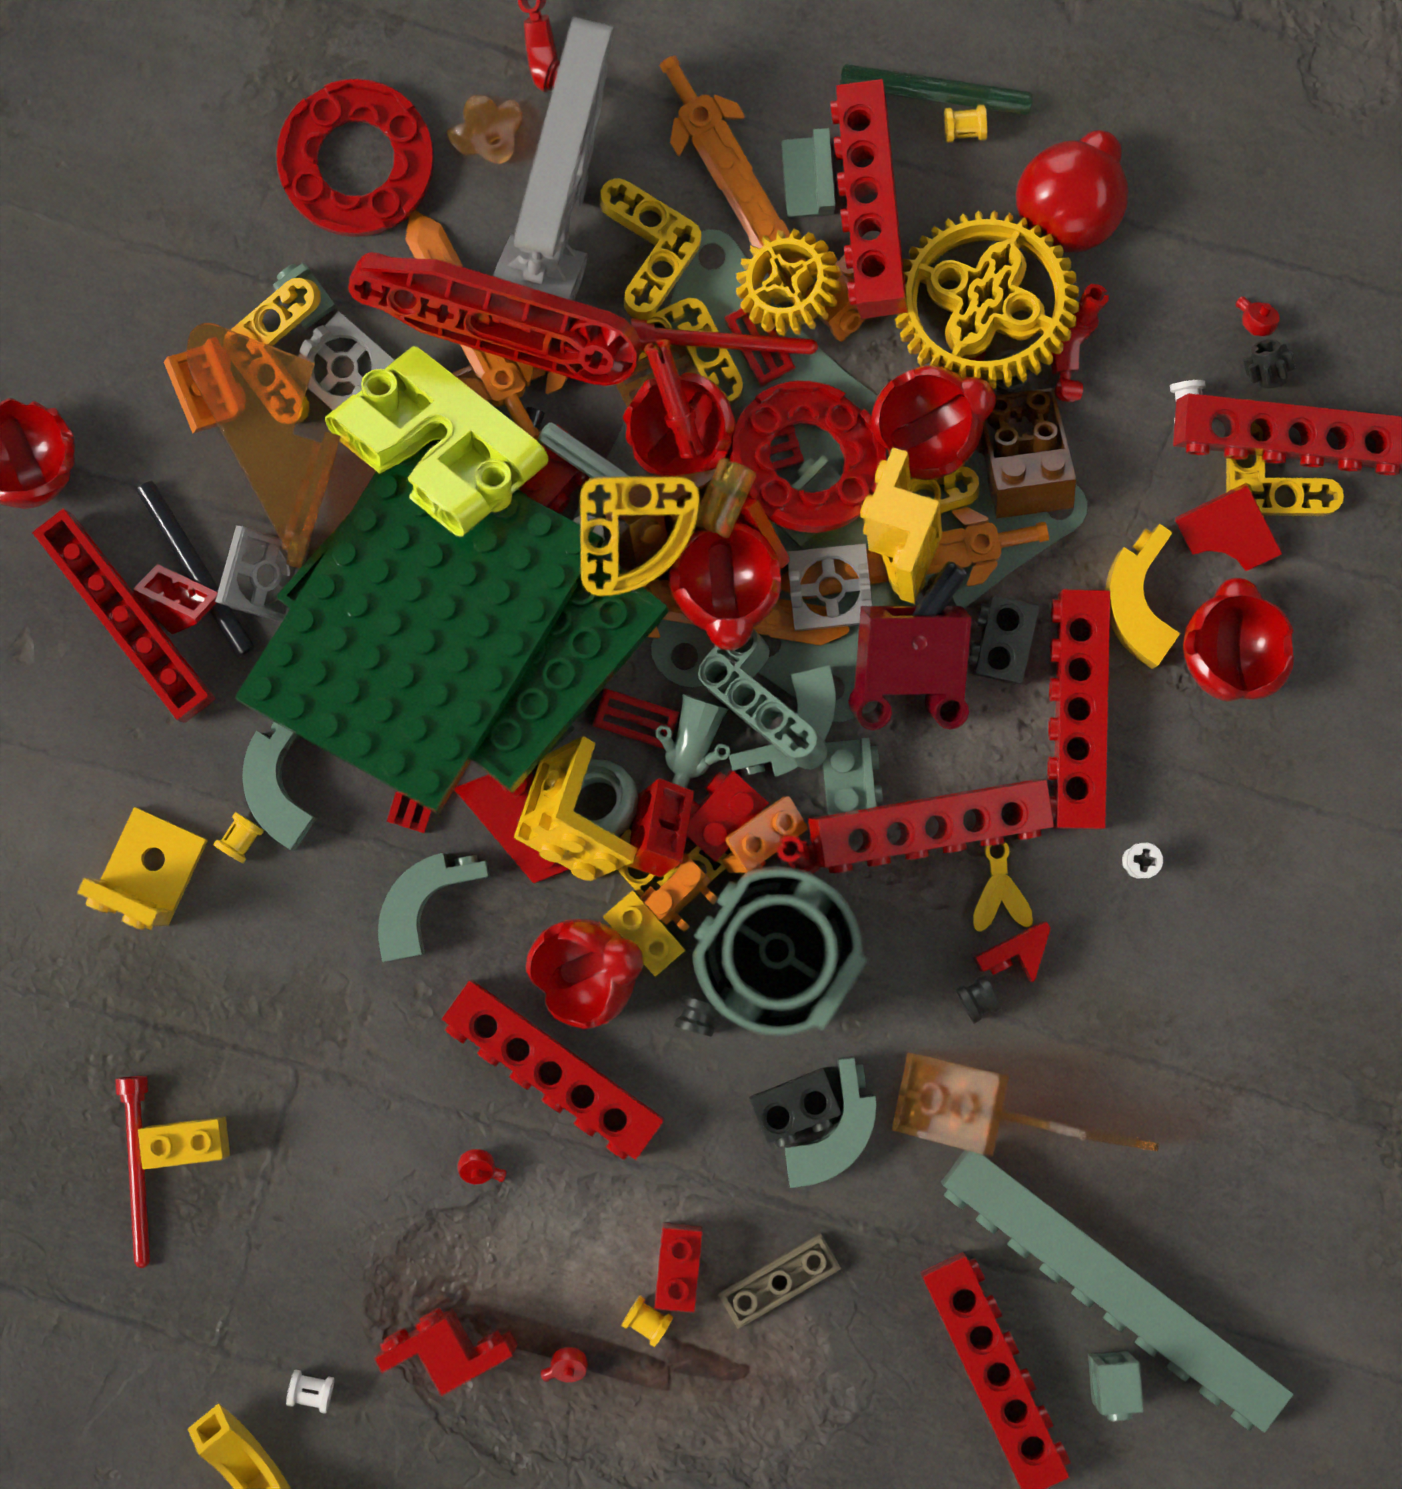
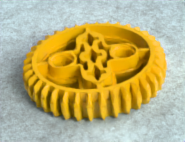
M978 210L975 214V220L968 221V217L962 213L960 224L957 225L948 218L945 221V231L934 225L931 230L933 239L922 235L919 239L921 248L912 246L909 250L911 259H903L908 313L897 314L895 324L898 329H903L900 332L902 342H910L907 346L908 352L911 355L919 353L917 360L920 366L930 363V365L941 366L954 371L962 378H982L988 381L993 390L996 388V380L1003 379L1005 386L1009 388L1012 385V376L1015 375L1024 383L1027 380V369L1038 375L1041 372L1039 361L1050 366L1053 362L1051 352L1060 354L1063 351L1061 341H1068L1071 338V331L1068 328H1073L1076 325V316L1073 314L1079 310V302L1075 300L1079 296V287L1073 285L1076 283V273L1069 271L1071 269L1069 257L1062 258L1064 252L1062 246L1052 247L1053 238L1051 234L1040 238L1042 233L1039 224L1028 230V222L1025 217L1018 224H1014L1011 213L1003 221L998 220V213L995 210L991 213L990 219H983L982 213ZM976 241H999L985 251L976 268L955 260H945L937 264L935 268L930 267L944 253L960 245ZM1019 248L1033 255L1048 271L1055 293L1052 318L1045 316L1044 306L1034 294L1019 287L1026 272V260ZM953 280L958 282L959 286L948 290L941 287V284L945 281ZM920 282L927 285L928 295L933 302L941 308L952 312L945 329L946 343L952 350V353L936 345L929 338L920 322L917 310V295ZM1008 286V296L1003 300V292ZM991 293H992V299H987V300H986V298H987V297H990V295H991ZM968 299V308L964 314L963 305ZM979 301H981V302H984V301H985V303H982L981 306L979 307ZM1017 311H1027L1031 314L1026 320H1017L1012 317L1013 313ZM975 327V333H973V332H970V333H969V331H970V330L972 331L973 328ZM996 332L1016 340H1027L1036 333L1043 334L1029 348L1011 357L994 361L968 359L982 354L990 345ZM962 334H963V335H967V334H968V336L965 337L964 340L962 341Z

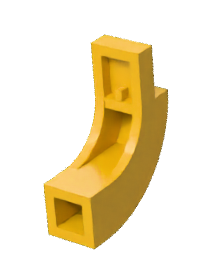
M1161 524L1157 525L1152 532L1147 528L1144 529L1132 547L1138 551L1136 555L1125 547L1118 552L1110 567L1105 591H1110V624L1122 645L1134 657L1151 669L1160 664L1180 635L1179 632L1154 615L1147 605L1143 587L1146 572L1173 533Z
M219 1403L188 1428L199 1456L219 1471L233 1489H291L279 1468L255 1437Z

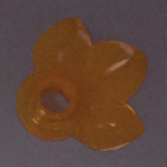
M470 96L464 105L463 117L465 122L447 130L449 141L464 155L480 154L483 159L493 163L507 161L515 149L516 140L514 135L521 127L523 121L519 105L512 99L497 107L486 96ZM501 139L498 144L490 145L493 140Z

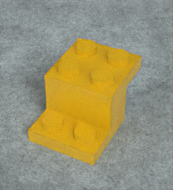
M892 448L888 460H881L875 476V483H878L874 495L868 494L864 500L861 510V518L865 519L863 534L867 535L869 551L893 558L892 567L896 568L894 583L898 584L899 598L915 604L942 537L940 501L909 492L911 489L908 452Z

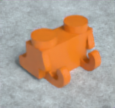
M686 853L683 854L682 863L676 866L678 871L657 891L650 886L640 896L642 901L665 925L673 920L683 932L689 929L690 926L678 913L700 892L712 904L718 900L707 888L712 880Z

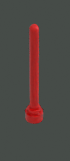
M631 318L630 325L635 328L640 338L641 351H645L646 345L650 343L657 344L656 341L662 339L669 340L670 345L808 355H812L818 350V344L813 339L654 328V324L647 323V319Z
M127 1076L115 1078L116 1095H120L121 1103H125L134 1263L139 1268H145L150 1263L145 1169L142 1168L138 1129L142 1128L141 1101H145L144 1093H148L147 1076Z

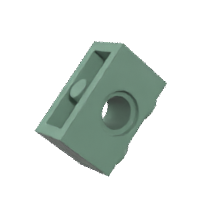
M1128 1351L1088 1354L1092 1403L1102 1415H1108V1419L1113 1421L1129 1420L1133 1418L1132 1413L1143 1412L1139 1362Z

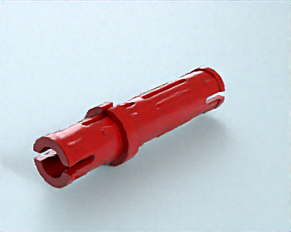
M657 340L656 343L661 356H659L657 348H654L653 343L646 345L644 350L648 356L667 412L664 418L667 426L673 430L680 457L684 459L692 458L693 455L689 442L696 455H700L704 451V445L701 443L694 422L697 415L695 409L689 407L670 349L669 340Z
M791 835L785 836L779 841L783 845L782 847L777 846L778 855L781 859L788 862L791 868H799V870L809 874L819 870V867L815 866L811 843L808 847V842L801 841Z

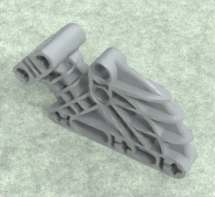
M578 17L572 19L515 235H510L493 275L500 279L573 301L582 282L587 262V253L572 250L567 244L570 219L574 206L581 207L587 187L588 168L603 103L607 60L614 33L613 26Z

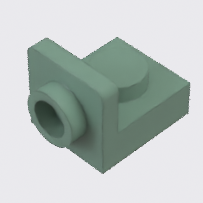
M303 262L299 266L292 264L283 269L277 275L278 281L273 284V287L278 290L292 278L308 279L318 286L321 294L319 306L300 322L306 330L334 310L336 305L305 262ZM296 288L297 298L286 305L291 307L295 303L306 304L304 295L308 292L307 289Z

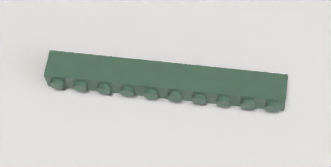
M971 1145L967 1146L942 1179L941 1184L948 1189L944 1194L947 1199L962 1210L967 1204L976 1210L979 1215L975 1220L993 1234L1000 1229L1011 1237L1007 1245L1025 1259L1031 1253L1041 1260L1043 1264L1039 1269L1056 1283H1059L1064 1278L1075 1288L1071 1294L1089 1308L1094 1302L1107 1311L1103 1319L1121 1333L1128 1327L1139 1336L1135 1343L1148 1354L1154 1357L1159 1351L1170 1360L1167 1368L1186 1382L1190 1376L1203 1385L1198 1392L1213 1404L1219 1406L1224 1401L1232 1407L1234 1412L1231 1414V1417L1247 1430L1251 1431L1255 1425L1265 1433L1294 1395Z

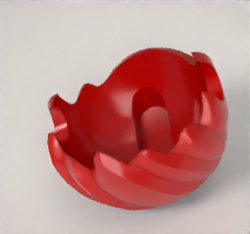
M690 372L679 375L689 407H693L697 415L694 422L701 443L704 445V451L700 455H696L689 442L693 457L687 459L680 457L673 430L667 426L664 418L667 412L655 378L644 381L623 415V420L627 425L626 441L633 447L636 461L647 472L658 476H679L714 470L721 465L727 456L736 427L734 414L724 392L706 377Z
M14 398L5 399L0 403V504L20 509L36 508L53 500L69 481L71 469L75 465L76 443L73 432L56 408L48 409L36 401L26 405Z

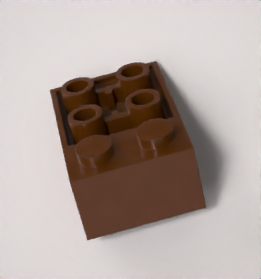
M1054 388L996 395L995 407L983 422V432L981 435L989 490L996 519L1074 508L1076 476Z
M720 468L679 475L692 481L699 493L698 513L692 533L702 530L717 532L725 526L734 523L723 504L731 496L727 469ZM656 483L658 491L656 508L664 507L662 499H674L678 507L683 506L685 499H691V492L685 491L683 484H678L674 492H663L664 483ZM636 484L631 487L628 493L629 502L636 507H643L648 504L651 499L649 487L644 484ZM612 512L605 514L606 519L611 520ZM679 514L618 515V564L629 572L649 561L669 539ZM608 529L609 538L611 539V533H610V530Z

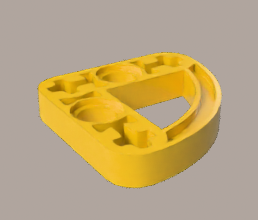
M680 476L595 477L585 482L581 489L580 512L581 579L586 590L599 596L620 594L651 582L667 570L685 548L695 526L699 506V493L695 484L689 479ZM656 483H664L663 492H674L678 484H683L684 490L691 492V499H685L683 506L680 507L677 506L674 499H662L664 507L656 508L658 502ZM598 484L603 485L604 491L611 494L610 499L603 501V513L612 512L611 520L600 517L587 520V512L596 514L595 501L588 499V492H594ZM636 484H644L651 491V499L643 507L633 506L628 499L629 490ZM679 514L673 532L659 552L640 567L618 575V515ZM595 525H604L610 530L611 539L604 547H594L588 541V532ZM588 552L596 555L612 552L611 560L603 558L604 572L611 573V578L604 580L603 587H596L594 580H588V574L595 573L596 571L595 558L587 561Z

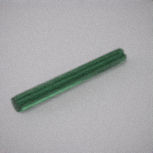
M849 64L843 66L840 78V85L883 79L886 94L970 107L985 105V109L1023 115L1029 114L1033 100L1032 93L1027 91Z

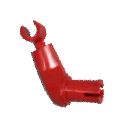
M518 0L519 8L530 15L529 18L524 20V32L528 65L535 86L541 91H551L554 89L560 61H558L549 15H541V10L545 7L546 0H536V5L533 8L528 4V0Z
M1090 284L1086 287L1078 301L1079 310L1073 314L1076 316V325L1073 328H1068L1071 331V338L1068 341H1061L1063 351L1060 354L1051 352L1053 356V362L1051 363L1052 374H1060V378L1055 386V396L1059 400L1074 403L1075 400L1078 401L1082 397L1083 383L1071 380V373L1079 371L1080 345L1098 327V313L1109 300V295H1104L1107 290L1101 285Z

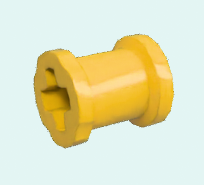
M978 105L977 109L953 111L952 108H945L946 142H953L957 138L978 137L980 141L986 140L987 117L985 105Z
M235 812L232 816L234 821L223 838L216 840L213 845L244 864L246 861L245 853L256 836L262 835L265 830Z
M639 1295L621 1326L625 1329L631 1327L648 1338L650 1340L649 1344L655 1347L669 1327L673 1316L669 1313L664 1316L647 1305L645 1298Z

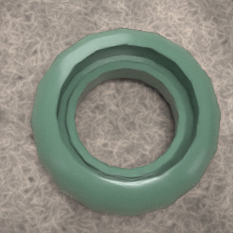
M590 759L580 790L592 783H606L613 786L616 790L617 800L611 813L602 819L589 821L619 837L629 829L637 816L639 795L636 784L622 766L610 760Z

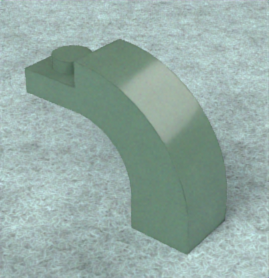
M830 665L791 674L790 676L797 702V715L809 724L823 741L833 722L836 703L835 687ZM798 736L793 741L804 750L809 746ZM773 744L729 755L732 770H741L742 777L764 772V763L768 762L772 764L775 777L799 767Z
M273 722L270 728L274 732L272 737L269 738L262 732L256 731L247 748L243 764L244 793L249 808L260 826L276 841L288 849L296 851L318 818L295 803L284 788L282 781L283 760L298 735Z
M440 853L425 858L406 870L391 887L380 912L378 939L382 962L425 954L420 920L422 910L428 899L439 889L448 885L491 877L488 861L478 862V856L472 855L454 859L455 867L449 868L447 854Z
M853 1056L837 1058L842 1093V1110L833 1129L825 1136L814 1141L784 1145L790 1188L818 1184L837 1176L858 1158L871 1136L876 1116V1096L874 1094L859 1095V1089L866 1088L863 1064L855 1065V1058Z

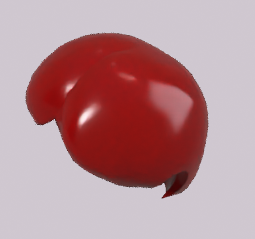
M1095 130L1089 132L1080 140L1065 141L1048 147L1035 156L1024 169L1016 190L1018 214L1021 220L1024 217L1026 218L1030 229L1039 224L1041 233L1044 236L1051 234L1053 238L1052 247L1061 245L1065 253L1082 252L1095 248L1106 241L1121 223L1128 207V182L1120 165L1122 149L1118 139L1108 131Z
M920 366L897 376L882 389L873 406L871 430L875 439L888 449L889 455L892 448L908 452L911 478L917 480H936L954 473L971 457L979 444L983 432V422L995 407L996 395L992 386L982 378H962L958 373L941 366Z
M732 523L717 532L697 531L691 534L685 548L669 567V587L680 610L692 623L706 630L710 640L717 647L723 650H736L748 642L752 635L753 627L760 624L772 612L779 599L781 574L778 556L763 534L746 524Z
M1245 578L1225 580L1217 588L1215 596L1197 608L1186 627L1183 651L1188 670L1203 691L1221 701L1230 702L1241 698L1256 700L1269 697L1286 683L1294 665L1292 633L1294 630L1284 612L1274 603L1263 599L1254 583Z
M570 919L547 928L537 937L527 955L526 973L532 983L546 994L545 1003L554 1018L567 1025L589 1029L610 1022L624 1009L632 995L636 978L641 973L644 957L636 943L623 938L611 927L589 919Z

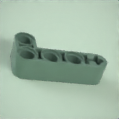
M753 628L752 635L748 642L753 641V646L745 653H740L742 647L736 650H723L715 646L699 666L698 675L704 686L803 769L819 767L827 757L826 743L809 724L753 679L769 658V647L763 638ZM727 671L725 679L715 683L717 675ZM755 694L752 703L742 706L743 700L748 695ZM783 717V722L779 727L770 729L774 719ZM798 736L809 746L804 750L793 741Z

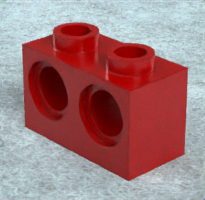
M659 778L638 794L637 816L633 821L629 843L637 848L633 863L627 866L662 877L682 863L694 791Z
M663 1223L654 1309L695 1312L702 1226Z

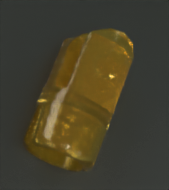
M720 459L698 508L695 525L729 538L755 480L756 473L739 463L730 462L729 459Z

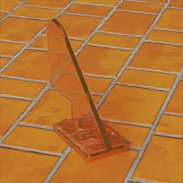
M199 324L191 331L187 343V364L190 374L282 541V550L288 552L286 564L301 568L335 464L341 438L339 435L325 431L322 443L293 434L315 363L217 324Z
M909 1052L907 1054L892 1126L893 1131L993 1156L1000 1120L1085 1140L1159 1151L1160 1143L1003 1109L1009 1076Z

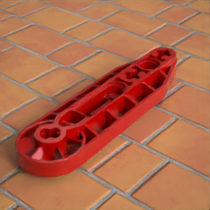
M370 252L363 255L357 261L349 278V292L357 302L381 309L421 333L589 384L609 386L623 382L632 375L641 354V341L635 328L624 318L612 312L438 259L396 258Z

